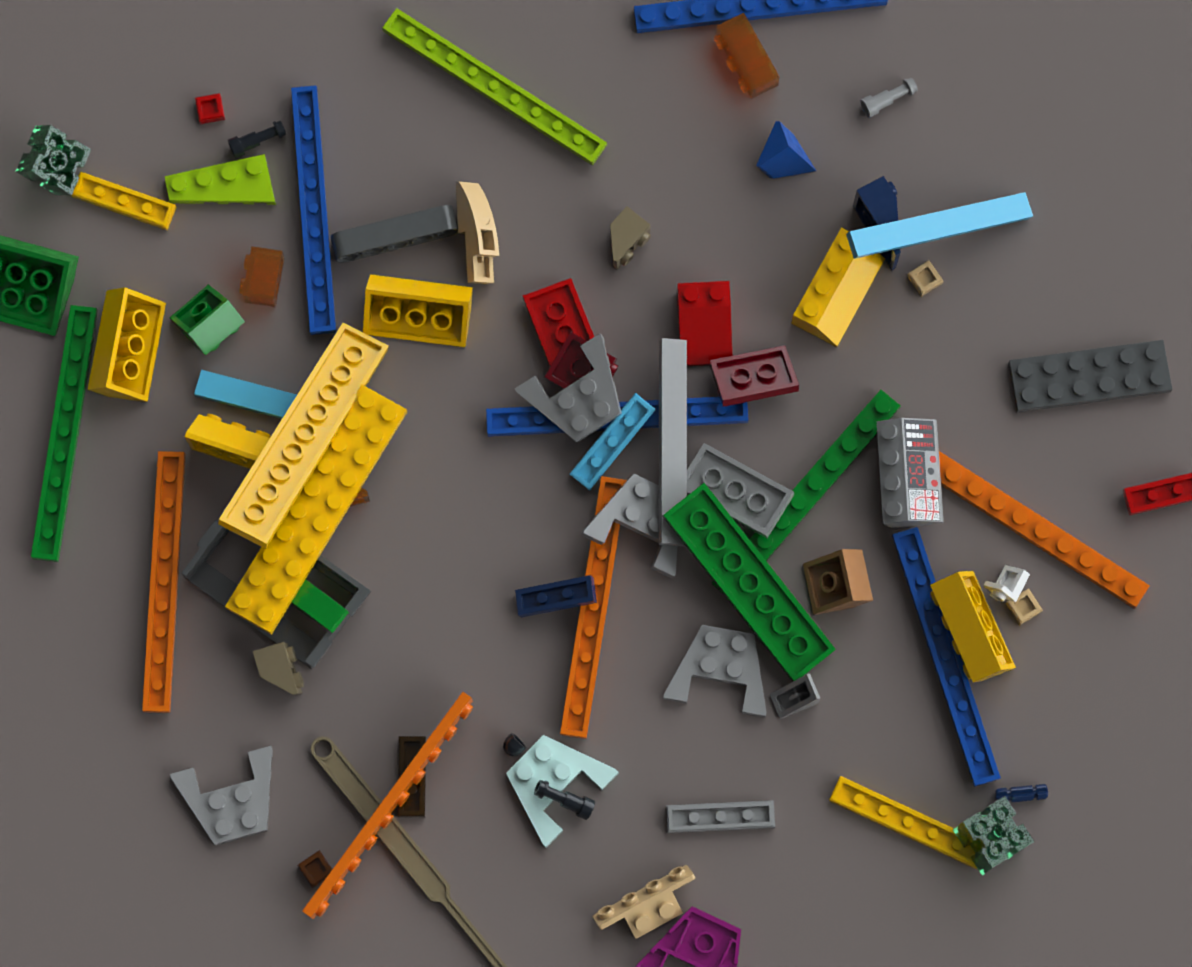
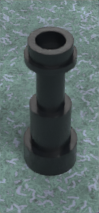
M274 121L272 127L258 133L254 131L240 138L235 136L227 141L236 159L245 155L246 151L260 146V143L277 135L279 138H282V136L286 135V131L281 121Z
M539 780L534 790V795L538 796V798L542 799L545 796L560 803V806L575 812L576 816L584 820L590 817L595 806V800L586 796L581 798L568 791L563 793L550 787L548 781Z

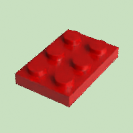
M571 278L523 295L524 303L550 367L570 332L586 341L594 337Z

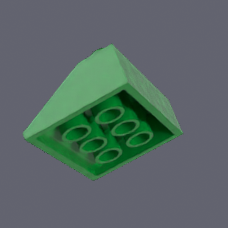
M0 235V321L56 336L72 289L79 257Z

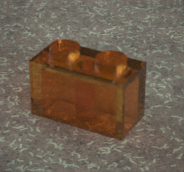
M252 246L250 254H246L244 269L247 270L246 279H241L240 294H243L245 303L276 307L285 259L281 250Z

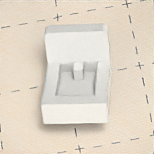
M1005 565L996 583L985 581L983 586L991 592L990 596L1000 602H1004L1005 599L1016 602L1030 574L1024 569Z

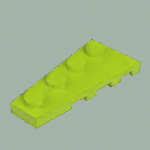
M265 154L164 176L170 203L204 204L205 202H217L218 204L243 203L254 205V203H267V205H276Z

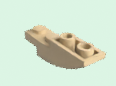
M456 182L458 233L465 234L468 283L475 284L494 283L493 257L499 256V246L490 205L479 183Z

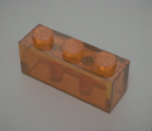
M742 13L717 25L716 36H714L715 42L720 50L724 49L728 56L726 61L731 71L736 70L740 77L738 82L744 93L748 92L752 99L778 86L780 76L745 14Z

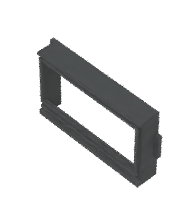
M215 520L197 543L200 549L182 571V575L186 580L225 607L238 585L206 563L230 531L218 525L219 521ZM321 555L313 567L354 595L345 607L349 612L333 633L328 630L318 643L283 617L272 635L241 618L274 643L286 642L289 647L293 646L296 658L310 669L315 668L332 645V640L350 616L353 617L371 592Z

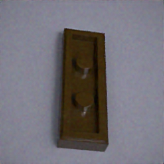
M399 736L398 779L425 744L426 736ZM426 773L417 785L413 783L407 791L410 795L401 807L398 806V818L425 817Z

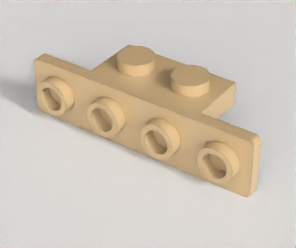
M687 865L676 867L661 879L648 882L639 891L626 894L617 903L602 907L598 913L593 915V919L600 930H603L625 918L633 936L637 939L683 914L672 891L695 879V876Z

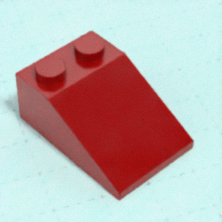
M730 281L678 283L679 339L687 340V366L710 365V360L733 356Z

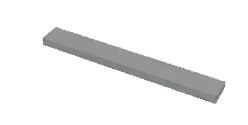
M661 338L659 340V545L685 546L662 515L687 496V340Z

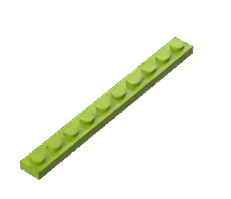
M398 8L395 9L382 27L383 32L592 166L606 148V141Z

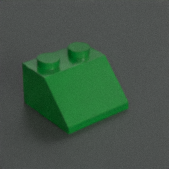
M209 284L169 317L192 344L205 355L216 350L224 339L236 333L245 322L229 300Z

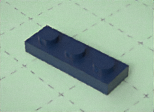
M591 575L515 590L518 616L521 618L597 603L594 577Z

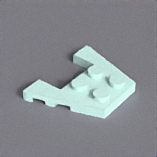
M543 735L510 768L506 775L543 846L547 848L562 833L563 829L544 812L553 800L545 796L540 799L534 795L538 781H548L550 787L562 792L583 772L603 790L619 772L598 760Z

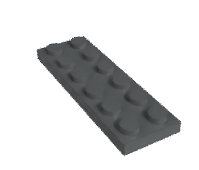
M1163 340L1009 360L1008 363L1017 413L1168 393L1173 390Z

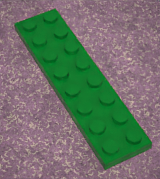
M705 483L662 515L792 682L804 676L836 650Z

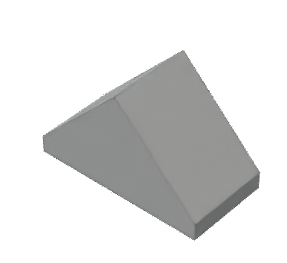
M806 674L770 694L780 719L817 705L820 700L810 674Z

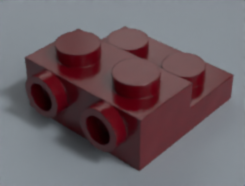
M570 332L546 373L545 378L565 389L593 371V366L580 347L587 341ZM607 353L613 377L619 366L615 364L617 358Z

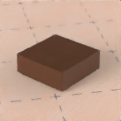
M320 850L297 865L312 888L323 882L332 871V867Z

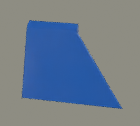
M776 121L756 166L772 179L816 171L794 134L780 121Z

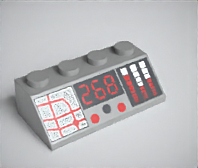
M896 418L877 421L883 524L892 529H902L944 523L937 420Z

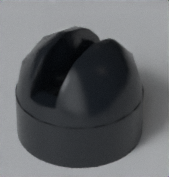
M511 733L503 742L504 751L512 757L518 756L527 748L514 733Z

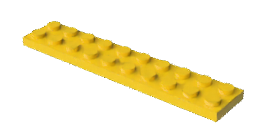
M342 323L219 518L218 525L265 549L267 548L342 426L358 397L355 394L361 385L366 386L387 353L389 347L387 344Z
M361 385L355 394L358 397L342 426L267 548L261 547L225 605L227 610L271 635L407 414V409L364 385Z

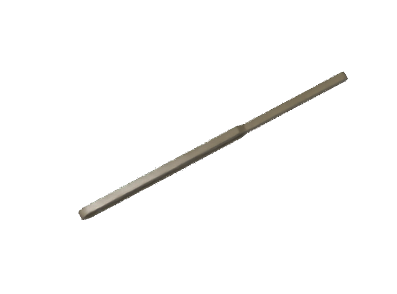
M316 738L311 745L312 755L366 822H368L382 801L330 738ZM327 741L331 744L332 751L327 757L316 755L315 746L318 742ZM393 817L385 829L382 827L377 832L379 838L431 902L442 903L489 962L494 967H507L452 900L449 883L396 818Z

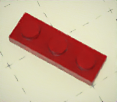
M1192 473L1124 488L1123 494L1129 516L1192 501Z

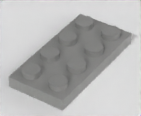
M705 443L687 469V495L705 483L734 521L765 538L769 537L794 496V492Z

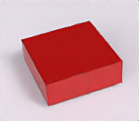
M220 93L195 98L200 124L225 120Z

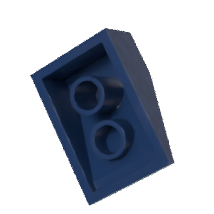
M884 176L856 191L853 208L865 228L898 221L897 190L891 181L887 182ZM900 249L881 253L891 270L897 266L901 253Z

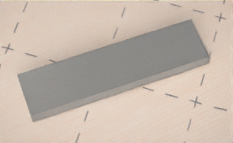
M774 800L666 805L668 833L775 828Z

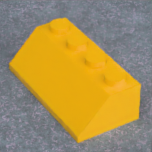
M842 227L794 312L791 324L835 347L839 345L885 260L880 253L854 259L846 236L849 231Z
M370 274L365 289L363 333L371 336L465 347L473 287Z
M126 287L106 290L87 390L112 398L148 402L165 312V302Z
M199 414L185 434V439L190 448L251 469L271 435L260 430H256L255 433L248 431L246 426L237 422H232L231 425L221 422L222 419L213 414H207V416Z
M974 571L956 572L930 585L933 590L931 597L934 603L940 606L943 616H941L943 625L948 631H951L954 638L952 645L958 655L961 654L965 663L963 670L968 679H972L973 683L981 682L1016 668Z

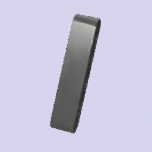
M443 205L339 231L332 234L330 238L336 261L345 263L455 235L458 233V225L453 206Z

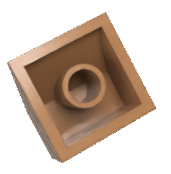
M841 549L803 564L814 615L854 608L873 601L862 550Z

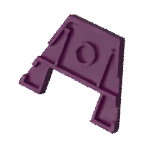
M692 906L636 967H663L668 955L694 967H737L741 929Z

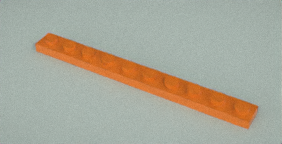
M158 451L142 711L146 713H170L185 452Z
M939 451L941 486L1133 609L1137 607L1150 585Z
M601 476L595 516L627 480ZM614 521L604 544L600 545L592 540L590 543L585 576L591 575L594 577L597 603L580 606L560 735L587 739L620 524Z
M465 692L461 693L302 910L305 914L314 919L316 916L321 917L330 905L327 902L333 893L337 895L346 883L343 880L349 871L353 873L362 861L359 858L365 849L369 851L378 839L375 835L381 827L385 829L394 817L391 813L397 805L401 807L410 795L407 792L413 783L417 785L426 773L423 769L428 762L434 763L442 752L439 747L445 740L449 742L458 729L455 725L461 718L465 720L473 709L471 705L473 702L472 697Z

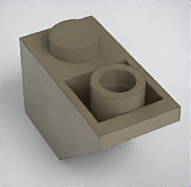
M628 206L610 224L613 267L616 270L621 265L626 266L634 257V250L638 246L643 247L651 237L649 234L651 225Z
M281 642L253 651L261 678L292 695L302 694L301 688L304 687L301 673L295 670L293 662H296L297 658L293 646L289 647L288 643Z

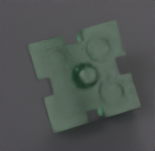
M52 125L35 126L27 143L32 149L30 153H23L15 172L30 181H42L40 186L54 195H72L79 180V176L75 172L77 168H84L91 149L77 140H65L67 134Z
M1005 796L953 829L963 847L965 848L970 845L975 852L971 859L981 875L989 872L1035 842L1024 824L1017 827L1012 819L1016 812Z

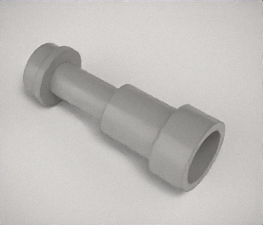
M912 78L904 79L902 85L890 91L885 90L873 97L869 95L861 99L860 104L865 115L871 118L879 114V110L893 104V100L907 93L910 96L914 95L918 88Z

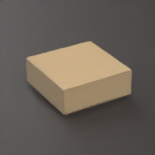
M930 261L925 262L907 274V277L921 297L943 284V279Z
M1029 588L1020 593L1016 602L1008 600L1005 603L1019 625H1022L1043 611Z

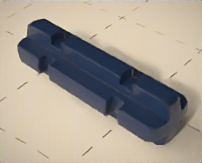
M1039 784L1035 787H1032V785L1010 787V790H1007V788L995 790V799L998 804L1007 803L1010 800L1011 802L1032 801L1034 798L1042 800L1048 797L1046 784Z

